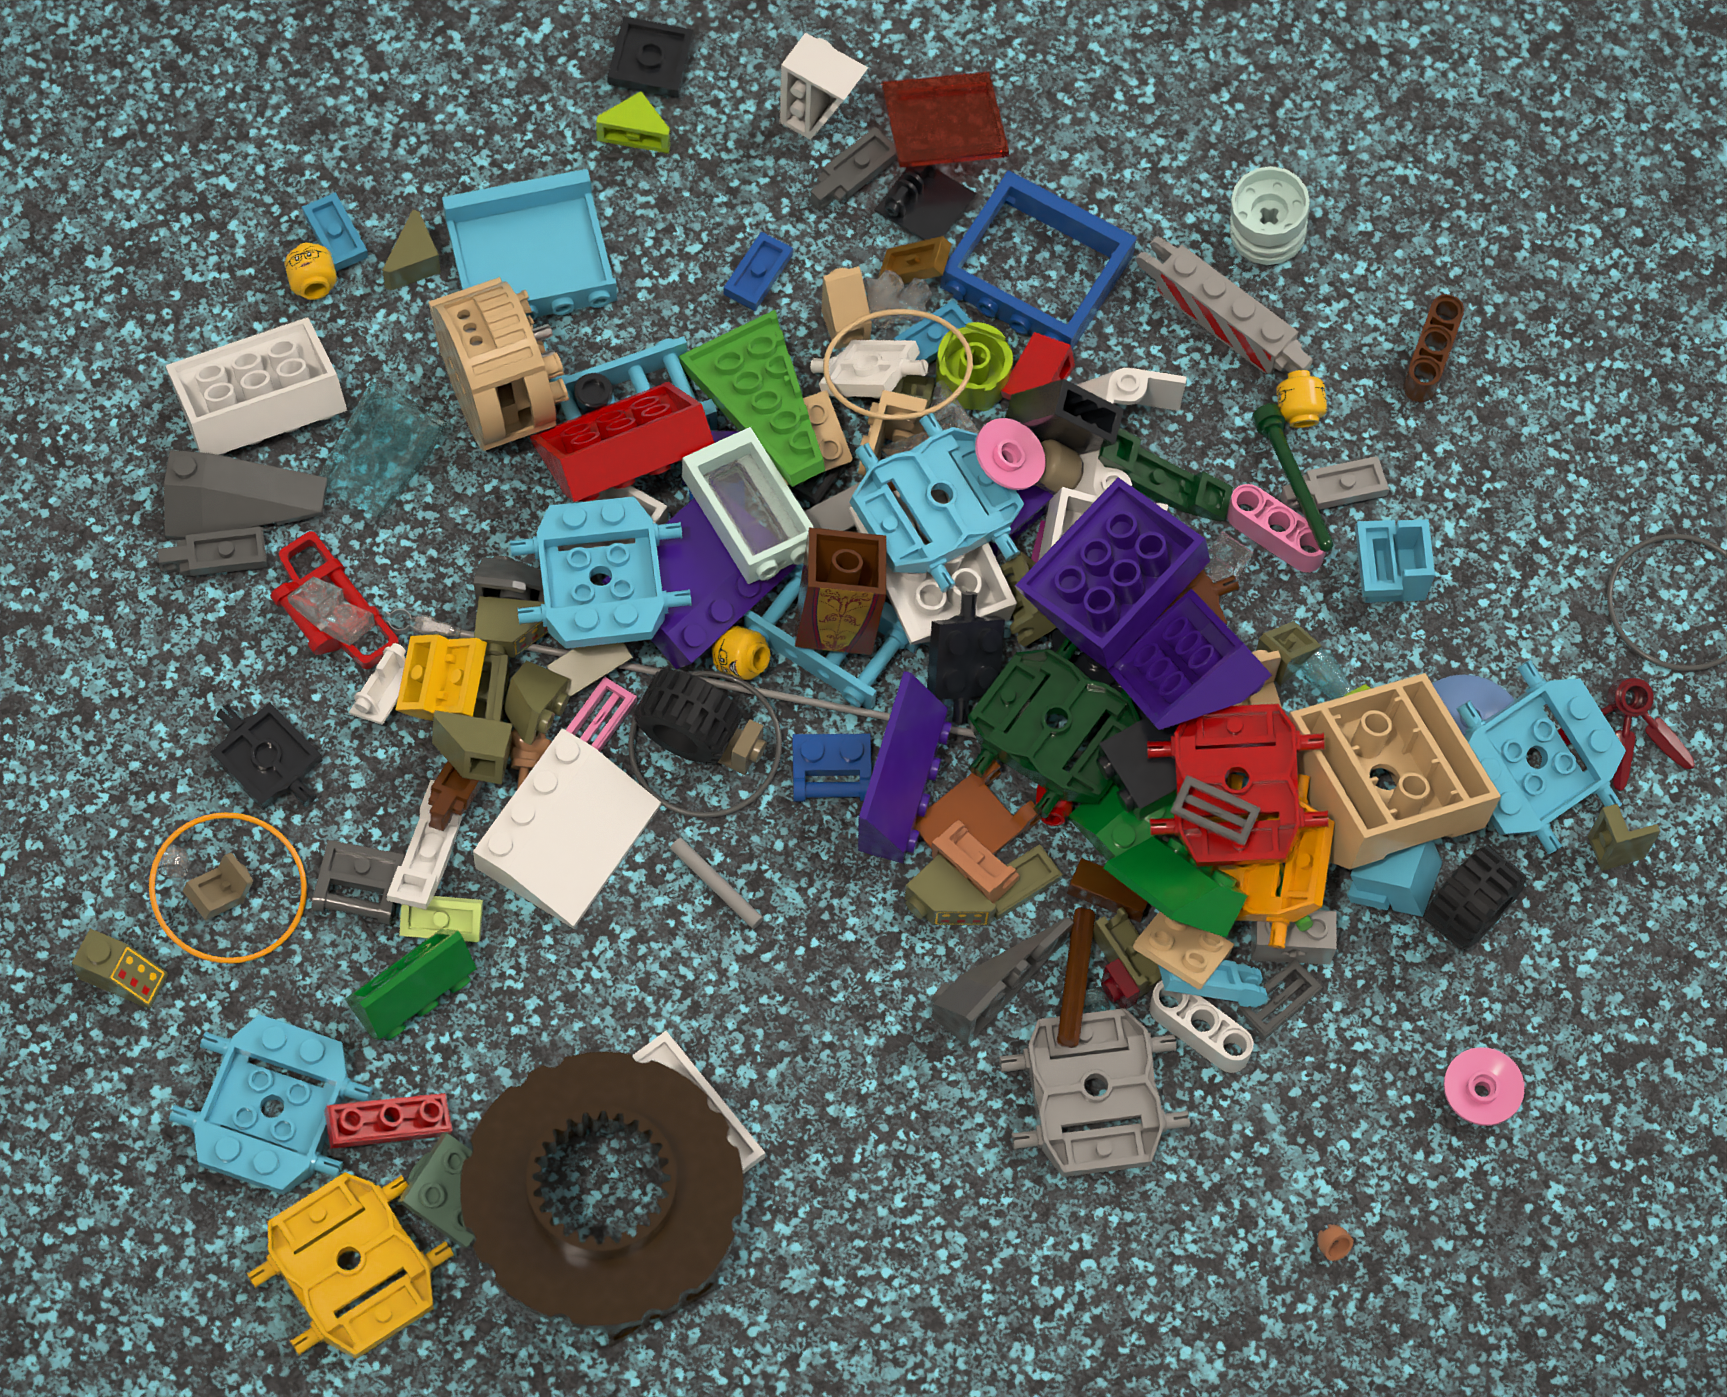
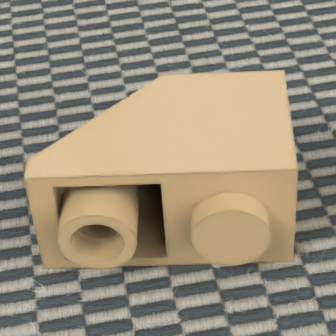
M859 266L851 269L838 268L823 276L821 312L831 340L845 326L858 318L870 314ZM871 320L863 322L848 331L834 347L835 350L847 347L851 340H870Z

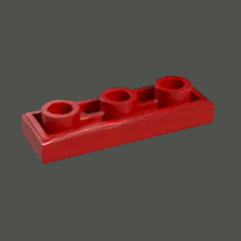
M446 1093L327 1105L324 1109L331 1149L440 1137L442 1133H452ZM384 1116H391L395 1122L387 1121Z

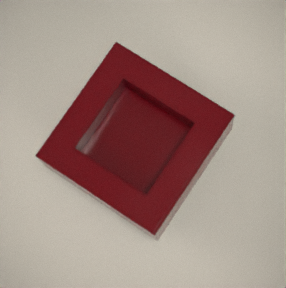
M1118 958L1106 965L1101 986L1107 998L1112 1003L1117 1001L1121 1009H1128L1137 1004L1140 989Z

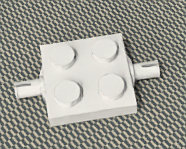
M851 340L844 351L829 360V374L833 385L844 398L855 396L879 399L883 390L892 392L902 377L907 375L925 376L928 372V363L926 360H915L920 354L916 341ZM813 358L811 361L812 373H824V358ZM823 377L819 382L821 391L827 390L829 396H834L826 383L825 377Z

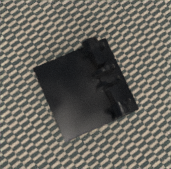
M925 153L924 156H918V158L914 157L875 208V212L922 240L941 236L945 237L976 196V192L938 171L935 166L937 160L929 153Z

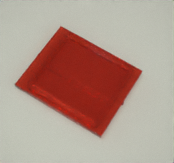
M989 71L882 82V91L899 168L1009 157V148Z

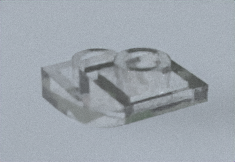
M314 576L287 596L288 602L308 621L326 634L349 646L375 626L373 613L345 602L342 588Z

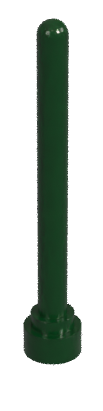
M1265 404L1254 411L1252 421L1257 432L1269 438L1319 549L1328 552L1333 547V541L1282 432L1284 430L1285 418L1277 404Z

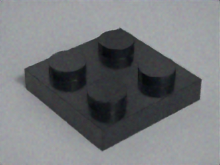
M623 16L607 76V85L679 98L694 39V29Z

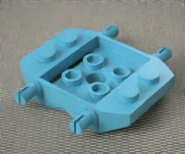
M929 413L928 416L922 417L919 423L930 438L912 450L896 453L880 461L869 443L864 444V446L861 445L855 450V453L866 468V475L855 490L849 503L869 534L886 535V563L892 572H928V574L933 576L941 592L944 593L956 585L944 566L947 562L990 541L997 544L1006 561H1010L1011 558L1014 559L1020 554L1009 533L1011 531L1010 526L1021 511L1024 502L1016 490L998 485L983 471L975 451L977 433L955 427L943 431L934 414ZM892 481L900 494L901 500L907 505L920 526L921 532L930 542L929 544L925 545L887 483ZM936 489L945 491L950 498V502L946 504L936 502L931 496V491Z
M634 496L549 505L536 532L537 536H533L531 539L510 540L512 557L535 554V559H539L544 604H541V606L517 608L519 625L543 622V627H547L548 633L566 649L653 639L665 620L668 608L691 606L690 589L674 592L662 591L656 547L659 546V540L681 539V522L661 525L653 523V519ZM635 538V543L631 544L614 543L610 546L594 548L575 547L571 550L558 551V546ZM599 573L606 574L611 578V581L603 586H597L590 580Z
M1530 659L1517 667V670H1519L1529 687L1525 689L1526 692L1516 698L1506 708L1486 720L1481 719L1471 700L1465 702L1456 710L1468 726L1464 734L1465 739L1501 796L1490 817V821L1499 835L1530 833L1531 836L1537 835L1547 854H1551L1561 848L1562 844H1560L1551 830L1549 822L1588 795L1597 794L1605 807L1617 803L1619 807L1622 805V802L1619 801L1610 786V780H1612L1626 750L1581 678L1546 681L1545 678L1542 679ZM1545 704L1548 705L1587 767L1586 770H1581L1575 756L1570 752L1556 730L1554 723L1542 708ZM1531 747L1537 749L1542 756V762L1538 769L1531 767L1526 759V754Z
M260 1014L232 1038L226 1039L206 1031L203 1035L204 1039L202 1038L200 1048L222 1054L223 1060L201 1112H194L174 1105L172 1108L173 1112L169 1116V1121L190 1127L192 1133L195 1134L199 1166L283 1195L310 1178L312 1174H315V1171L337 1178L342 1170L343 1161L321 1155L328 1133L324 1109L327 1105L341 1104L345 1097L361 1102L370 1101L373 1093L372 1087L358 1084L348 1078L343 1043ZM252 1057L325 1082L322 1088L251 1064L249 1061ZM273 1099L281 1101L284 1104V1109L279 1116L269 1118L262 1114V1107L267 1101Z

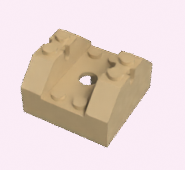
M1426 673L1292 711L1288 716L1295 726V730H1300V735L1324 733L1325 750H1302L1301 753H1297L1298 775L1303 774L1311 777L1307 794L1308 804L1318 811L1328 810V817L1335 821L1329 857L1330 863L1353 869L1382 860L1386 854L1444 836L1453 838L1485 828L1501 798ZM1377 768L1387 769L1396 784V788L1384 790L1377 787L1378 778H1370L1369 773Z

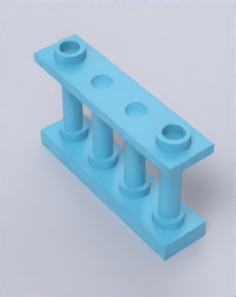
M684 336L677 339H664L654 347L569 376L565 374L557 376L549 381L553 382L562 378L569 400L557 404L561 405L567 421L581 416L575 402L574 389L578 379L588 373L604 375L609 379L612 386L631 379L638 394L651 389L645 374L666 367L673 385L696 400L678 357L687 352V341ZM614 396L612 397V401L610 404L616 402ZM712 399L704 402L698 401L703 406L710 431L717 429V410Z
M803 563L797 565L789 573L790 581L762 617L751 610L744 614V628L758 631L765 637L769 647L841 692L842 697L855 707L863 706L866 709L872 710L875 706L876 690L870 686L898 649L906 648L915 653L921 643L910 645L893 606L884 602L878 631L885 635L886 640L858 678L839 667L848 652L830 651L825 658L812 649L795 647V636H790L775 625L799 594Z

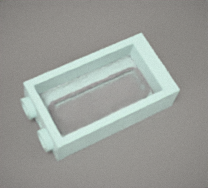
M751 427L682 458L683 480L748 584L759 579L768 580L775 576L779 570L793 563L799 565L804 562L809 527H814Z

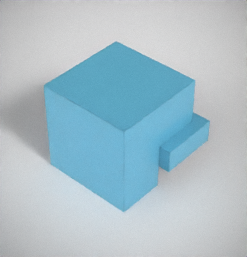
M1429 519L1398 520L1397 525H1395V520L1357 521L1355 533L1362 596L1365 598V603L1426 600L1435 577Z
M1433 840L1386 854L1382 860L1353 868L1350 875L1353 882L1347 895L1350 902L1388 910L1389 905H1391L1393 911L1423 917L1442 865V860Z

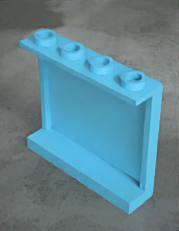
M588 168L442 197L445 221L462 290L500 277L502 282L506 281L509 283L515 294L526 290L529 296L527 300L532 310V313H526V316L530 315L533 320L539 316L549 314L565 315L574 309L589 306L600 308L608 305L610 302L617 301L616 279L612 276L591 193V180Z

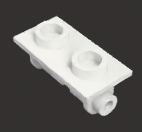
M393 643L391 647L384 649V656L378 663L375 672L371 674L361 692H357L354 696L356 702L349 711L350 715L383 725L398 699L406 660L404 656L406 650L401 645Z

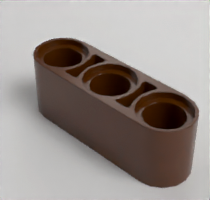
M1439 295L1434 299L1429 309L1403 384L1404 393L1414 402H1427L1434 397L1464 315L1463 303L1454 295ZM1438 315H1446L1451 320H1443ZM1427 346H1436L1441 351H1433ZM1417 376L1425 377V378H1427L1430 382H1421V381L1418 380L1416 377H1417Z

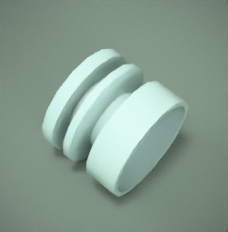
M1270 166L1257 168L1245 174L1234 187L1231 199L1229 231L1232 244L1240 255L1253 263L1273 265L1283 263L1298 253L1304 245L1307 233V218L1310 204L1307 188L1301 179L1287 169Z

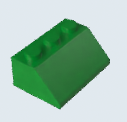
M1113 782L1098 804L1082 803L1068 815V819L1108 861L1152 837L1150 818H1174V814L1170 813L1174 802L1138 821L1133 811L1127 813L1121 806L1116 795L1119 789L1115 782ZM1167 834L1153 835V836L1156 837V838L1162 839V838H1163L1164 836H1166Z
M1152 836L1108 860L1103 868L1169 919L1225 938L1248 897L1247 894L1235 886L1237 880L1231 875L1217 869L1214 871L1212 869L1213 866H1196L1182 841L1175 837H1170L1169 841H1165Z
M440 929L347 996L345 1001L371 1038L380 1040L384 1037L388 1041L406 1028L403 1022L414 1014L421 1017L434 1009L439 1004L436 998L449 990L451 993H454L471 981L468 975L477 968L458 930Z

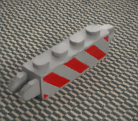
M1158 236L1151 241L1150 247L1157 256L1159 255L1165 261L1164 264L1147 252H1141L1136 257L1139 268L1156 280L1155 288L1163 298L1263 373L1271 374L1275 369L1281 371L1283 368L1288 372L1310 370L1313 359L1301 350L1302 344L1297 340L1298 331L1183 245L1177 249L1171 243Z

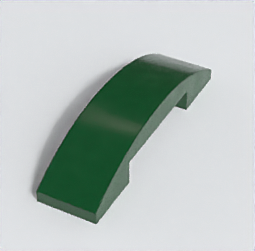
M1119 428L1114 445L1100 448L1098 456L1100 462L1105 467L1125 472L1131 480L1132 487L1140 493L1162 504H1167L1172 508L1195 516L1220 522L1226 519L1233 486L1204 471L1196 475L1187 472L1141 448L1142 439Z

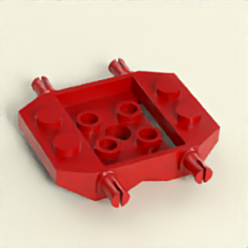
M1279 704L1229 706L1180 723L1174 736H1171V741H1147L1148 759L1156 757H1172V759H1175L1177 795L1186 775L1260 807L1258 815L1279 814V820L1255 821L1244 846L1174 815V818H1150L1151 836L1162 834H1175V836H1179L1196 866L1284 863L1287 861L1301 833L1300 830L1314 827L1329 828L1328 810L1304 812L1303 808H1299L1297 753H1301L1302 750H1325L1324 733L1300 735V730H1295V726ZM1235 771L1243 772L1249 778L1247 785L1239 790L1231 789L1226 784L1227 776ZM1192 787L1188 791V794L1234 815L1250 814ZM1183 802L1181 808L1201 817H1217L1186 802ZM1215 822L1241 834L1243 829L1231 822Z

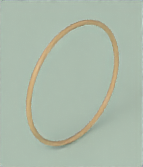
M911 309L878 311L851 322L832 339L823 361L824 377L833 395L851 410L882 420L914 419L944 408L954 401L965 389L973 368L970 346L956 327L938 316ZM888 315H914L938 322L958 337L966 352L967 369L964 379L956 391L936 406L910 414H881L852 404L837 391L829 374V360L833 348L842 336L863 322Z

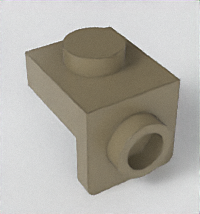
M749 719L743 731L737 728L718 763L746 775L752 762L757 763L766 748L767 742L763 740L764 725Z
M228 853L223 856L218 868L187 881L183 893L206 921L242 904L253 883V879L248 869L232 853Z

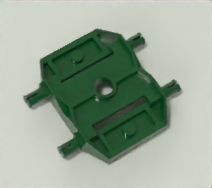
M1067 637L1056 652L1050 649L1016 652L968 716V724L981 746V752L968 767L973 774L976 773L978 777H982L991 763L998 759L1046 790V793L1033 809L1038 815L1041 813L1043 818H1047L1058 801L1061 800L1098 804L1114 782L1112 778L1106 780L1097 766L1096 759L1099 758V743L1140 721L1133 706V700L1124 689L1119 692L1105 683L1089 679L1078 667L1069 661L1079 648ZM1106 712L1109 713L1111 716L1069 772L1064 770ZM1053 714L1063 715L1067 719L1066 725L1059 729L1049 727L1045 721Z

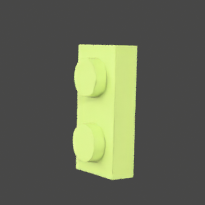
M434 896L426 909L401 904L399 936L429 938L440 929L458 930L464 941L479 942L481 939L483 900Z

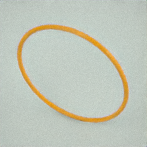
M224 812L193 819L178 828L167 838L157 852L151 867L149 896L158 923L175 944L198 958L211 962L233 964L263 957L278 948L289 938L299 924L304 912L307 898V881L298 853L281 832L255 817ZM223 818L245 820L259 825L274 834L290 851L297 865L301 881L300 904L288 930L269 947L251 955L233 958L208 955L191 948L181 941L169 929L162 918L155 895V878L159 862L174 839L199 823Z

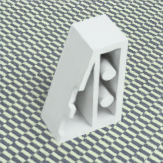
M805 33L781 64L780 123L811 140L838 106L846 99L868 67L837 51L826 40L816 39Z

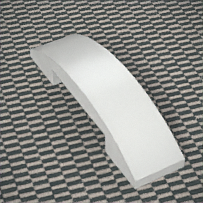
M430 780L420 807L418 824L402 866L397 867L387 894V901L426 909L432 901L446 869L463 814L460 816L453 813L452 819L444 831L429 827L431 820L429 811L432 805L428 804V800L431 795V786L435 780Z

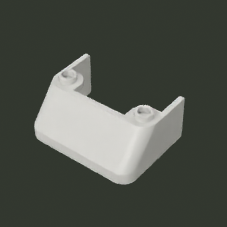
M1122 368L1080 383L1077 386L1111 403L1123 405L1138 404L1179 411L1186 377L1134 368ZM1100 449L1079 454L1082 460L1083 475L1080 483L1073 490L1099 497L1117 477L1132 486L1131 480L1125 472L1115 468L1104 467L1098 459ZM1156 503L1161 508L1167 511V504Z

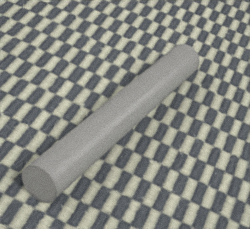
M678 838L671 845L670 849L752 929L760 925L764 918L682 838Z

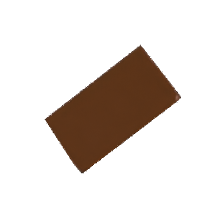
M1081 858L1069 883L1067 894L1114 913H1117L1119 908H1124L1128 913V918L1141 922L1148 902L1103 869L1104 866Z

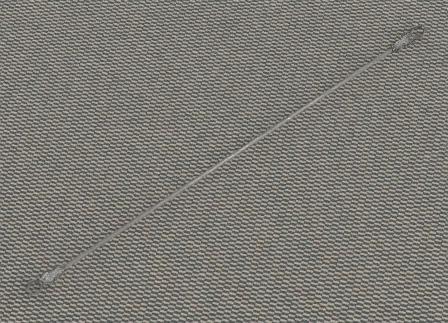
M396 609L391 614L386 611L387 616L390 618L397 614H406L411 619V622H415L414 627L408 625L406 628L399 630L393 628L389 621H385L396 634H405L409 630H413L416 636L438 634L447 639H460V637L474 638V632L462 630V628L456 627L452 623L439 621L433 616L421 614L411 618L410 613L404 609ZM532 644L525 649L558 657L569 652L568 650ZM629 662L619 667L620 669L655 675L657 671L663 670ZM699 677L717 688L753 694L737 683ZM754 687L764 697L886 721L889 720L891 714ZM952 726L950 733L976 738L972 729ZM1078 750L1073 757L1079 758L1084 751Z

